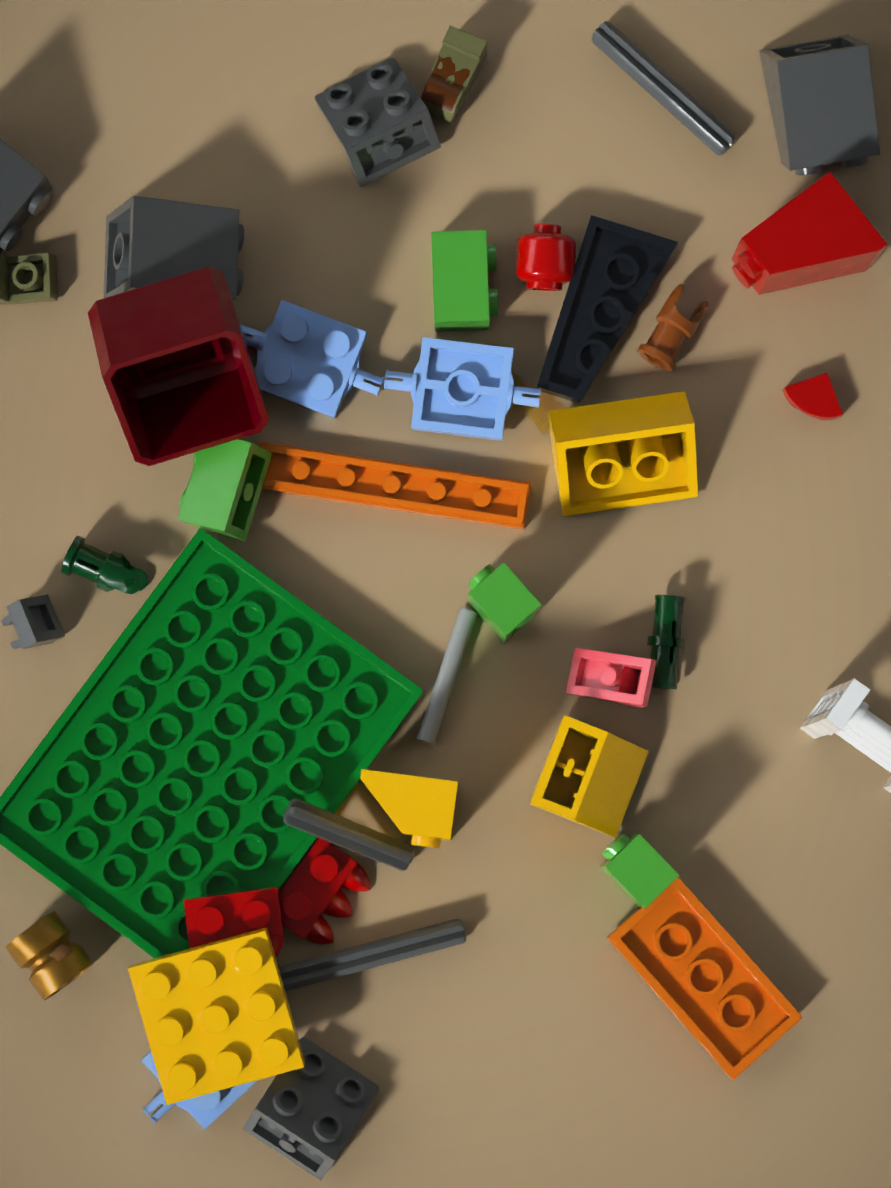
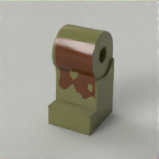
M450 25L442 41V48L433 65L432 74L422 92L421 99L428 108L429 114L452 123L457 117L487 56V41Z

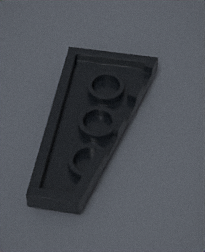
M591 215L574 267V275L570 280L536 389L541 388V392L580 404L677 247V241Z

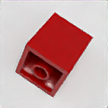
M829 172L741 238L731 259L735 264L732 266V270L744 287L748 289L752 286L761 295L864 272L873 266L888 244L833 174Z

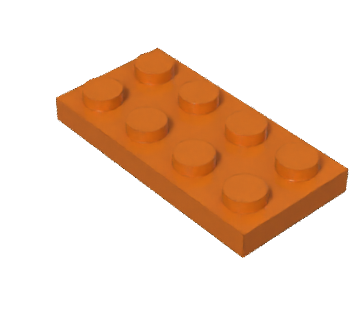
M679 877L646 909L639 907L606 937L732 1080L737 1078L803 1018Z

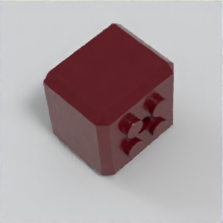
M208 266L97 300L89 310L88 317L102 378L135 462L152 466L259 433L269 422L251 355L223 271Z

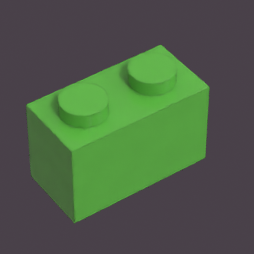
M486 230L431 232L435 332L489 330V316H498L497 289L488 288V272L497 271L496 244H487Z
M240 439L195 452L193 458L194 467L188 487L184 490L180 499L181 510L178 520L198 529L202 528L205 531L246 541L272 453L252 442Z
M504 562L496 569L491 564H488L469 581L471 584L469 586L471 591L468 593L469 605L503 643L508 641L539 613L542 604Z
M640 833L632 834L629 838L625 834H620L601 853L607 860L600 867L638 907L644 909L680 876Z

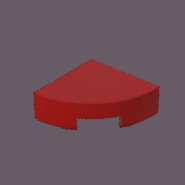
M828 373L784 387L782 390L788 402L806 415L820 420H834L843 416Z

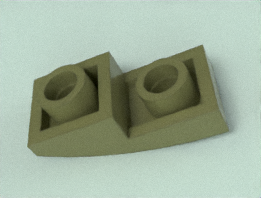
M49 252L5 257L0 254V305L57 301L56 256Z

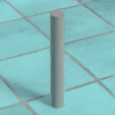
M460 607L416 739L430 744L435 743L478 614L477 612Z

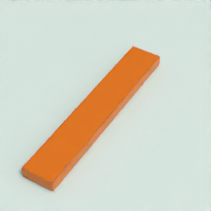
M259 441V447L272 453L261 490L524 530L531 487L530 482Z

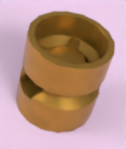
M56 911L38 920L5 947L20 969L29 968L32 971L29 981L44 1001L69 985L94 964L80 943H70L68 941L70 930Z

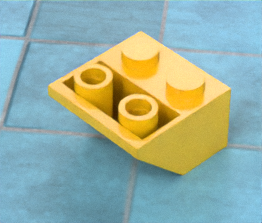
M564 715L560 721L529 805L616 838L649 751L607 731Z

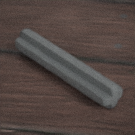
M291 799L285 809L283 821L286 825L400 871L406 870L413 860L414 848L412 845L300 799Z

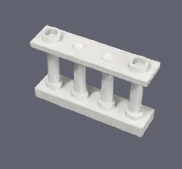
M852 679L826 690L799 729L813 739L826 735L831 736L835 733L891 773V726L867 710L869 705L863 700L870 689L856 679ZM891 776L883 786L890 793Z

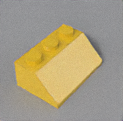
M685 391L548 411L552 453L562 516L698 497L695 423Z
M361 769L360 779L401 833L412 835L411 845L440 848L441 839L451 841L458 781Z

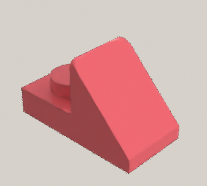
M575 648L566 693L578 697L614 702L635 709L647 707L657 661L648 658Z

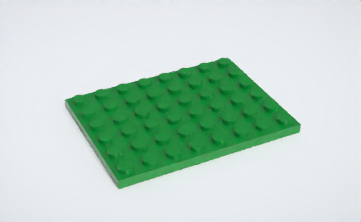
M199 528L0 796V845L151 957L157 958L189 949L191 947H189L183 900L278 887L279 891L318 838L284 823V812L291 799H300L335 814L359 782L361 769L367 770L424 693V690L202 528Z

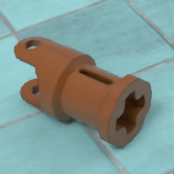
M679 284L671 292L656 316L658 324L646 344H641L637 349V352L644 360L670 372L676 366L674 358L686 338H692L708 308V302L703 301L697 306L689 320L681 315L676 303L684 291L683 284Z

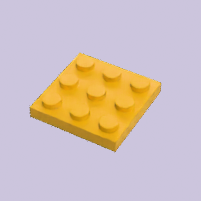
M267 927L131 964L128 967L166 1105L304 1068L305 1060Z

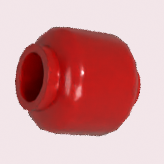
M534 224V233H526L518 238L516 276L521 281L526 282V289L562 291L563 284L569 283L574 275L576 242L570 236L561 234L560 225Z

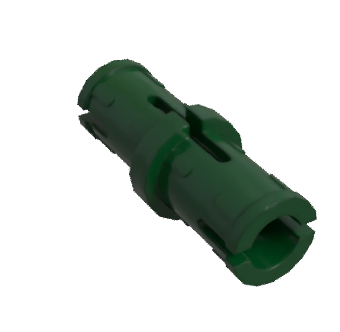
M655 595L653 634L648 636L647 645L651 646V659L657 661L652 688L677 690L679 650L684 648L685 639L681 638L685 597Z

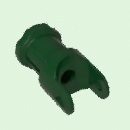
M81 536L75 537L62 564L61 573L68 576L74 573L97 583L98 589L105 592L117 589L127 594H134L137 591L143 590L148 583L146 573L141 569L131 566L123 554L116 551L110 554L86 544L85 538Z

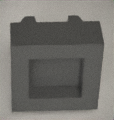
M48 594L19 599L6 606L9 615L3 618L2 624L3 626L14 625L19 637L18 640L11 643L13 649H27L51 644L65 637Z

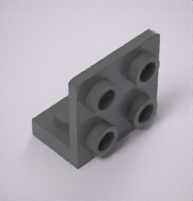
M390 58L376 64L370 69L336 84L315 96L319 109L343 147L353 175L360 187L441 148L428 108L395 58Z
M303 1037L299 1042L305 1060L304 1068L276 1075L244 1125L243 1130L311 1175L322 1180L376 1096L379 1086Z

